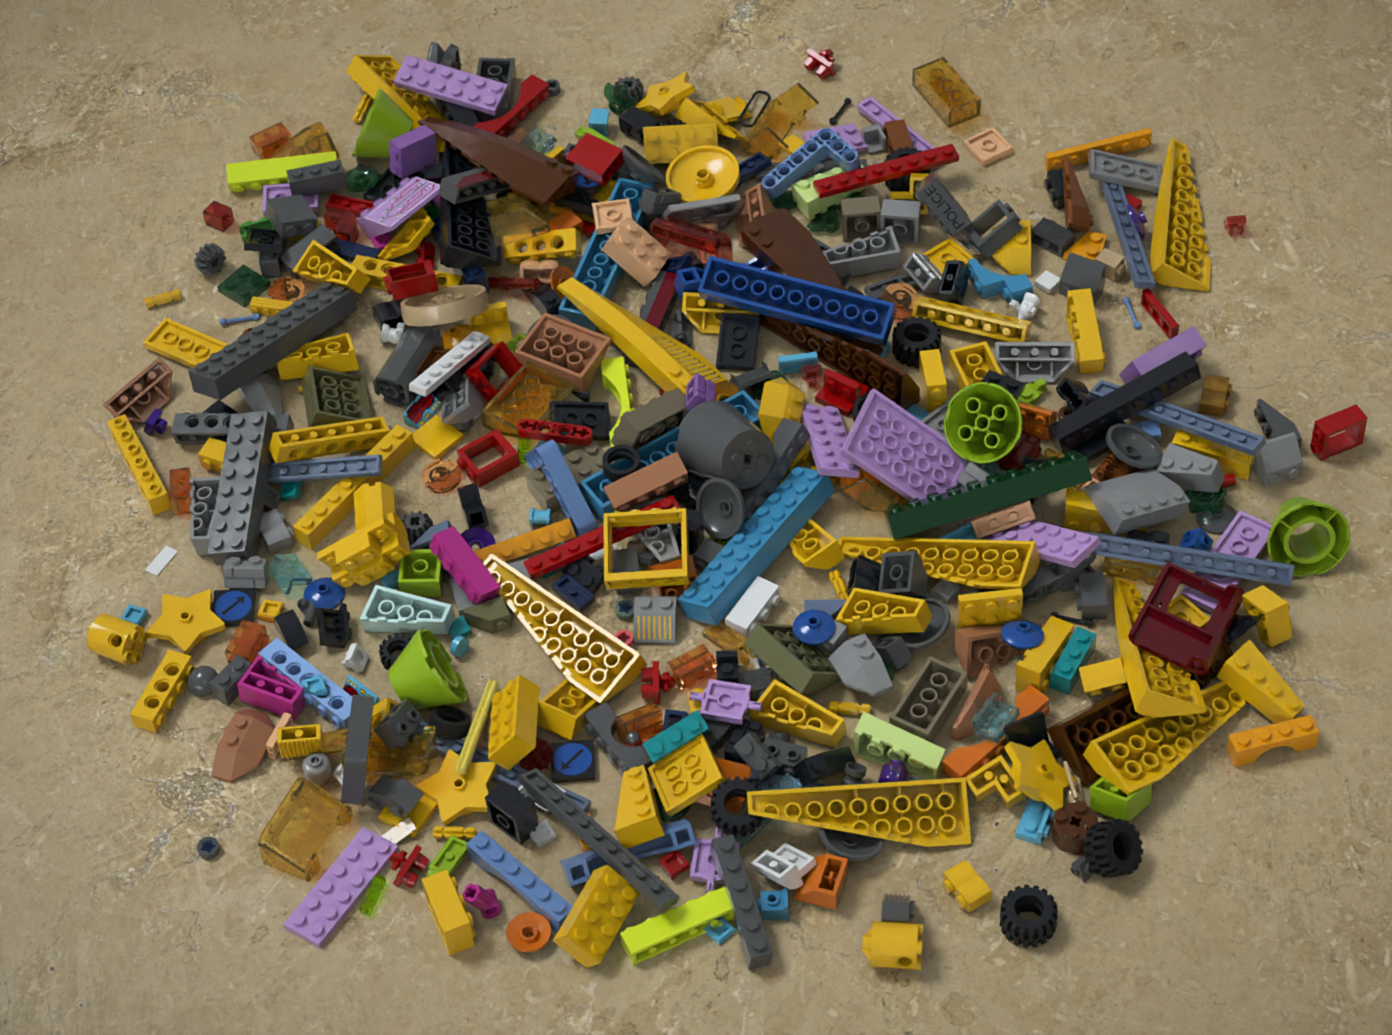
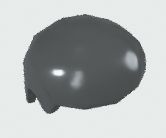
M210 666L195 668L188 677L190 691L196 696L201 697L211 695L212 689L209 683L218 675L216 670Z

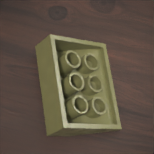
M308 366L302 382L308 427L372 418L364 376Z
M756 623L744 642L752 655L763 660V664L767 668L774 670L780 680L791 685V689L802 695H813L841 681L830 664L828 657L815 645H806L800 642L793 633L792 625Z

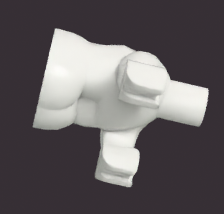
M1026 292L1021 304L1012 299L1009 307L1016 311L1017 318L1028 320L1034 317L1042 301L1037 295Z
M399 322L397 328L394 329L390 328L388 324L383 323L380 342L386 343L389 341L392 344H398L404 334L405 324Z

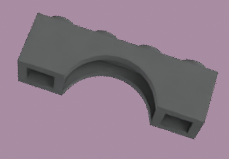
M606 702L584 714V728L586 732L594 736L599 749L605 750L610 763L616 764L621 777H623V772L643 764L648 775H650L648 768L653 763L641 745L634 747L624 746L613 738L619 729L618 718Z

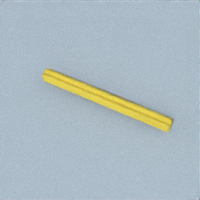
M489 680L486 684L455 767L458 774L465 775L469 769L492 707V697L499 688L498 681Z

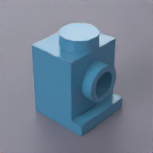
M783 888L781 891H760L761 898H756V904L759 912L761 911L762 920L789 919L787 888Z

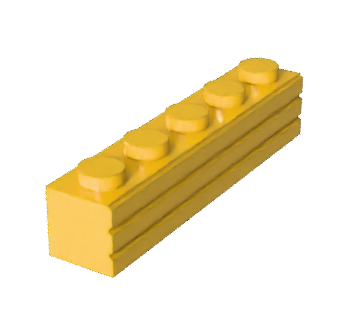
M252 297L249 307L251 313L275 316L280 310L292 305L293 302Z

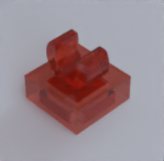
M1246 215L1228 216L1225 218L1224 228H1229V236L1233 235L1234 228L1239 230V235L1243 234Z
M821 364L801 366L802 380H808L809 387H817V379L822 378Z

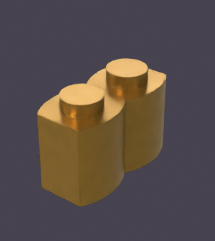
M1212 374L1205 375L1199 413L1223 416V411H1228L1230 399H1226L1227 395L1231 396L1233 384H1229L1230 377Z

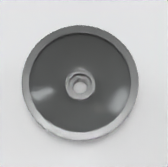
M627 145L622 147L625 164L630 169V175L635 180L639 181L641 179L644 182L655 185H664L666 183V178L642 155Z
M1115 424L1107 431L1106 442L1108 447L1123 463L1138 469H1152L1157 467L1162 461L1163 452L1160 445L1144 430L1129 424Z
M721 477L712 478L701 486L696 499V511L703 512L704 530L718 539L733 537L740 531L745 519V504L741 492L734 483Z
M931 597L918 598L926 601L933 615L926 630L915 633H890L891 637H902L910 650L926 648L936 643L946 633L951 620L950 612L942 601Z
M819 827V836L824 846L834 855L847 858L848 861H866L876 857L881 852L885 839Z

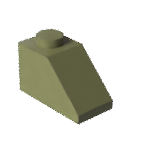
M502 596L463 609L464 619L471 627L489 633L504 631L512 627L510 613Z

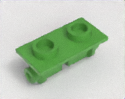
M263 217L260 221L244 222L239 226L242 241L246 240L250 228L275 230L267 217Z

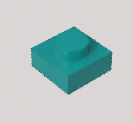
M303 481L282 483L280 499L283 501L299 499Z

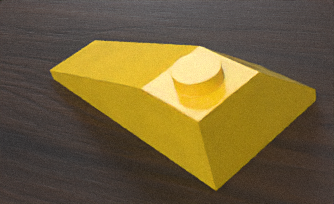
M685 97L674 115L682 121V124L684 122L686 124L717 123V134L742 141L745 139L734 127L725 123L706 108L702 101Z
M811 518L789 543L794 557L805 567L829 570L845 559L838 541Z

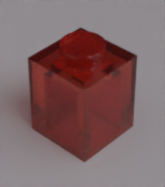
M213 201L203 211L206 225L221 232H225L235 221L232 208Z

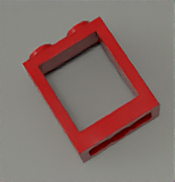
M430 260L385 269L387 275L383 277L388 295L392 294L394 301L439 291L436 274Z
M501 341L492 345L465 374L470 382L479 390L481 396L490 403L499 399L526 370L507 345ZM491 356H493L508 376L496 389H494L479 369Z
M1356 404L1316 420L1310 444L1312 453L1317 455L1322 461L1362 445L1368 417ZM1345 430V432H1342V433H1340V434H1337V435H1335V436H1332V435H1334V434H1336V433H1339V432Z
M498 429L457 450V465L461 470L464 469L467 472L469 480L477 483L479 488L520 466L518 452ZM493 447L502 456L481 469H478L471 461L472 458Z

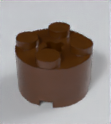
M1083 801L1063 805L1061 809L1056 810L1052 831L1054 844L1063 852L1069 851L1075 855L1084 854L1083 847H1085L1083 840L1087 838L1086 832L1091 830L1090 826L1098 822L1096 813Z

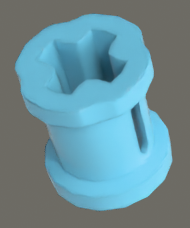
M531 507L529 514L530 526H534V524L551 525V508L535 510V508Z

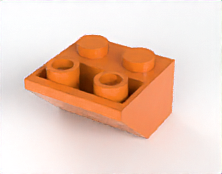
M1017 401L1023 418L1021 434L1050 441L1051 437L1047 426L1057 422V411Z
M682 555L681 558L663 564L658 563L648 566L649 571L682 569ZM689 555V580L691 585L697 578V573L692 556ZM690 585L658 586L654 588L658 596H677L678 599Z
M826 853L814 857L817 865L801 878L804 885L795 889L793 899L836 910L848 876V859Z

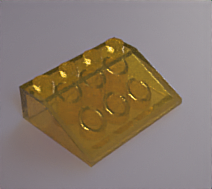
M526 361L481 411L482 426L491 431L498 429L504 436L522 438L517 432L518 421L522 419L547 421L551 417L550 401H565L575 390V385Z

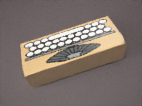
M951 233L948 234V238H951L973 258H976L977 261L985 257V254L963 233H957L954 236Z

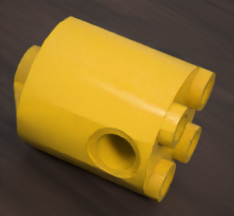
M107 613L100 614L87 630V647L89 651L124 665L138 664L141 661L144 644L149 639V633L142 626Z
M873 921L872 928L866 934H863L862 953L870 961V967L921 970L922 957L918 955H922L923 939L918 938H923V924Z

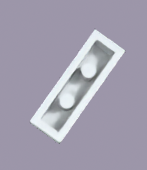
M757 576L725 618L726 632L746 641L755 624L766 621L771 609L779 604L781 599L779 585Z

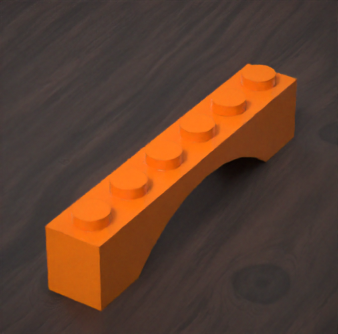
M1030 684L1016 696L1015 708L1007 724L1038 711H1041L1046 717L1050 711V698ZM1004 728L991 739L980 744L956 748L942 760V774L947 778H964L996 757L1003 755L1005 752L1004 747L1007 745Z

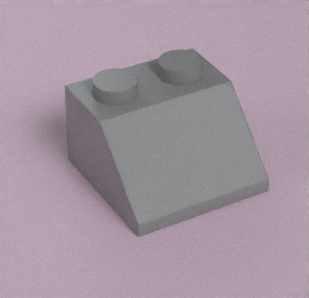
M1292 432L1266 440L1265 445L1255 455L1253 470L1263 487L1301 476L1303 461L1296 434Z

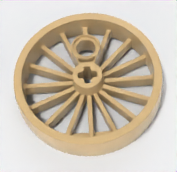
M457 285L438 288L439 291L409 297L400 303L404 324L408 326H433L452 323L479 315L489 308L488 294L486 288L482 285Z

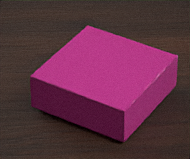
M387 232L370 239L372 245L382 251L391 241L392 237Z

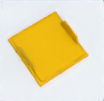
M739 96L735 100L731 97L703 103V105L725 123L738 120L746 107V101ZM746 110L741 119L753 117V115Z

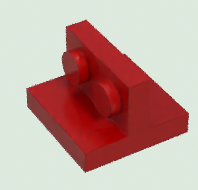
M827 368L823 373L824 387L815 396V402L825 407L833 406L838 408L840 414L849 417L853 412V404L861 396L869 394V387Z

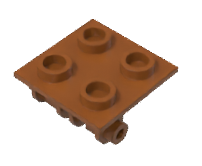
M1110 450L1091 476L1103 482L1145 469L1134 468L1123 463Z

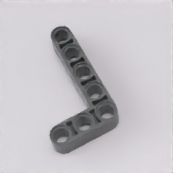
M352 695L341 803L363 805L374 697Z

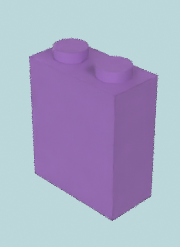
M425 125L389 141L390 170L401 179L423 170L425 166L437 163L436 133Z

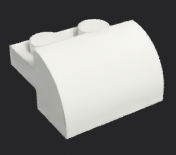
M784 843L774 853L766 850L751 863L757 873L788 889H797L804 885L801 878L817 865L814 857L787 843Z

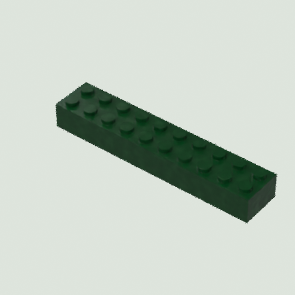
M1073 450L1064 453V457L1058 459L1056 456L1044 459L1045 462L1037 464V462L1026 464L1025 468L1017 470V468L1006 470L1005 474L1001 476L997 474L986 476V480L978 482V480L969 481L966 483V486L961 488L952 486L946 489L947 492L941 494L932 492L926 495L927 498L921 500L918 497L907 500V504L899 506V503L889 505L887 510L883 511L889 533L895 540L1092 481L1086 456Z

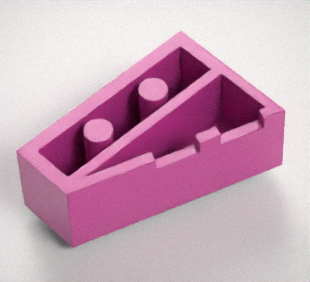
M260 655L257 656L237 683L240 701L282 716L286 712L292 714L291 719L296 720L306 706L303 689L287 676H282L278 673L273 665L269 666Z

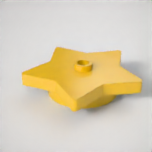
M685 71L667 82L650 85L646 97L635 107L646 113L651 112L653 116H663L677 110L684 98H689V95L695 93L696 89L693 84L688 83L690 76Z
M208 589L187 598L162 594V614L147 629L146 632L149 633V638L168 640L177 646L183 654L188 655L196 645L205 641L209 635L226 630L225 623L212 612L213 595L211 590Z
M1046 740L1040 741L1031 748L1010 741L1004 748L1013 763L1011 773L1015 781L1014 788L1022 791L1026 796L1035 801L1045 802L1054 811L1063 807V790L1070 787L1065 769L1056 762ZM1072 775L1073 781L1075 783L1077 779Z
M448 750L440 771L417 784V789L438 803L444 826L459 816L469 815L474 812H488L485 796L489 794L487 788L497 770L495 762L470 763L465 775L458 774L455 767L459 755L452 750Z

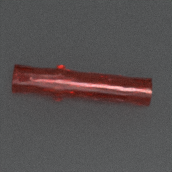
M509 276L487 278L489 289L508 291L509 289L539 290L540 288L539 278H509Z

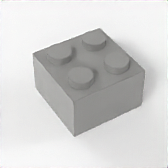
M883 199L881 232L885 231L886 227L892 225L897 243L918 244L921 224V202Z

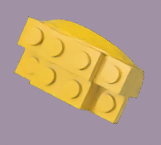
M394 512L387 514L388 520L381 517L317 552L318 560L330 567L333 582L344 587V589L352 586L354 583L363 587L394 570L398 561L411 553L406 528ZM385 538L383 544L380 545V540Z

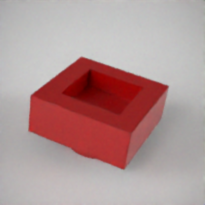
M678 850L672 851L659 859L660 867L671 880L690 869L689 863Z

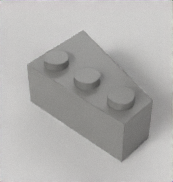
M1169 443L1162 461L1156 471L1178 484L1182 490L1218 492L1225 479L1218 460Z

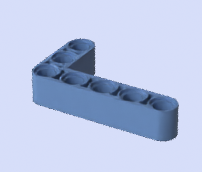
M823 128L762 179V186L770 199L777 198L790 188L791 184L796 183L827 156H830L847 172L861 168V162L858 152L832 129Z
M550 440L526 453V462L532 470L539 467L542 468L567 519L570 518L575 534L579 537L597 529L596 520L555 441Z

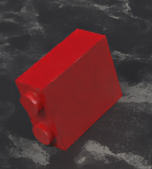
M589 133L580 138L577 145L566 156L567 165L578 171L579 175L602 186L608 183L625 162L621 148Z

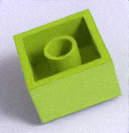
M431 549L410 550V554L400 559L399 590L420 597H442L444 567L441 561L432 553Z

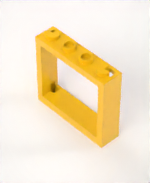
M676 507L663 510L653 508L648 511L634 509L630 512L614 511V513H604V583L607 590L690 585L688 514L686 508L676 509ZM681 523L682 569L613 573V527Z

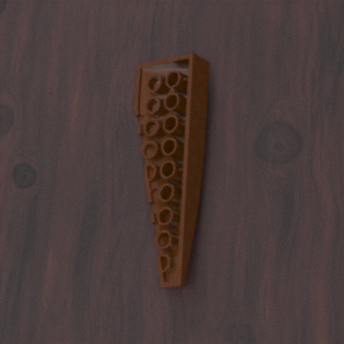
M430 116L418 121L420 126L425 125L438 134L439 139L443 142H450V147L454 150L460 149L461 155L478 167L487 168L488 174L497 175L499 177L498 181L503 184L507 182L511 190L542 206L570 195L576 190L579 172L569 165L558 162L555 158L543 155L503 136L459 122Z
M785 208L755 218L741 229V242L772 272L846 291L810 231ZM840 335L847 343L877 355L883 353L880 345Z
M759 314L760 325L805 353L817 352L819 362L835 372L868 386L869 392L874 388L905 410L920 401V388L909 374L879 355L827 335L812 327Z
M1222 642L1206 674L1197 675L1191 672L1190 678L1197 681L1200 690L1210 683V680L1215 675H1218L1224 663L1233 655L1229 643ZM1126 687L1048 727L1047 731L1062 758L1068 762L1069 767L1081 780V783L1086 786L1102 777L1094 771L1083 756L1089 743L1145 716L1135 712L1129 687Z

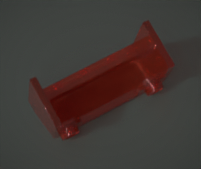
M669 216L655 218L649 226L650 235L664 247H666L669 241H673L714 254L715 257L733 261L732 241L726 233Z

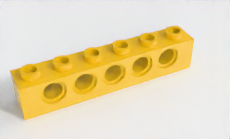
M356 255L352 266L371 278L366 287L387 291L383 277L387 276L385 269L405 265ZM434 270L438 288L464 285L462 276Z
M923 296L918 297L914 301L912 316L915 318L922 316L924 319L929 318L931 322L934 321L939 326L1007 342H1027L1032 321Z
M124 414L107 421L111 437L153 516L171 509L168 493L127 416Z
M380 416L273 432L269 451L275 463L372 449L390 432V429L384 417Z

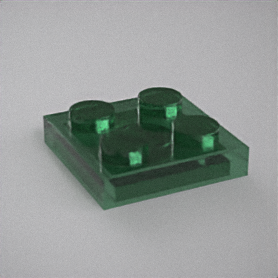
M242 265L220 283L217 289L221 294L246 308L250 304L252 297H259L271 286V282L247 266Z

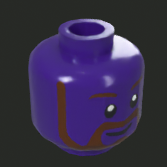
M890 760L888 763H885L881 768L878 783L908 781L909 771L906 765L897 760Z

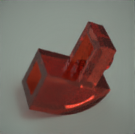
M326 210L323 215L325 226L333 230L334 235L338 239L355 243L359 237L356 216L349 210H346L343 215Z

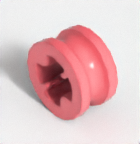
M620 630L615 634L617 639L620 641L626 639V642L623 643L631 648L633 647V634L630 631Z

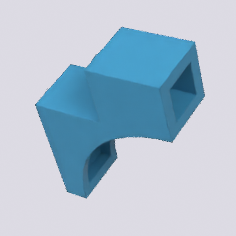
M976 258L968 260V268L971 271L969 280H972L975 292H979L982 299L1003 294L1004 299H1007L1009 303L1013 299L1020 304L1026 292L1033 294V285L1026 274L1001 275L984 268Z

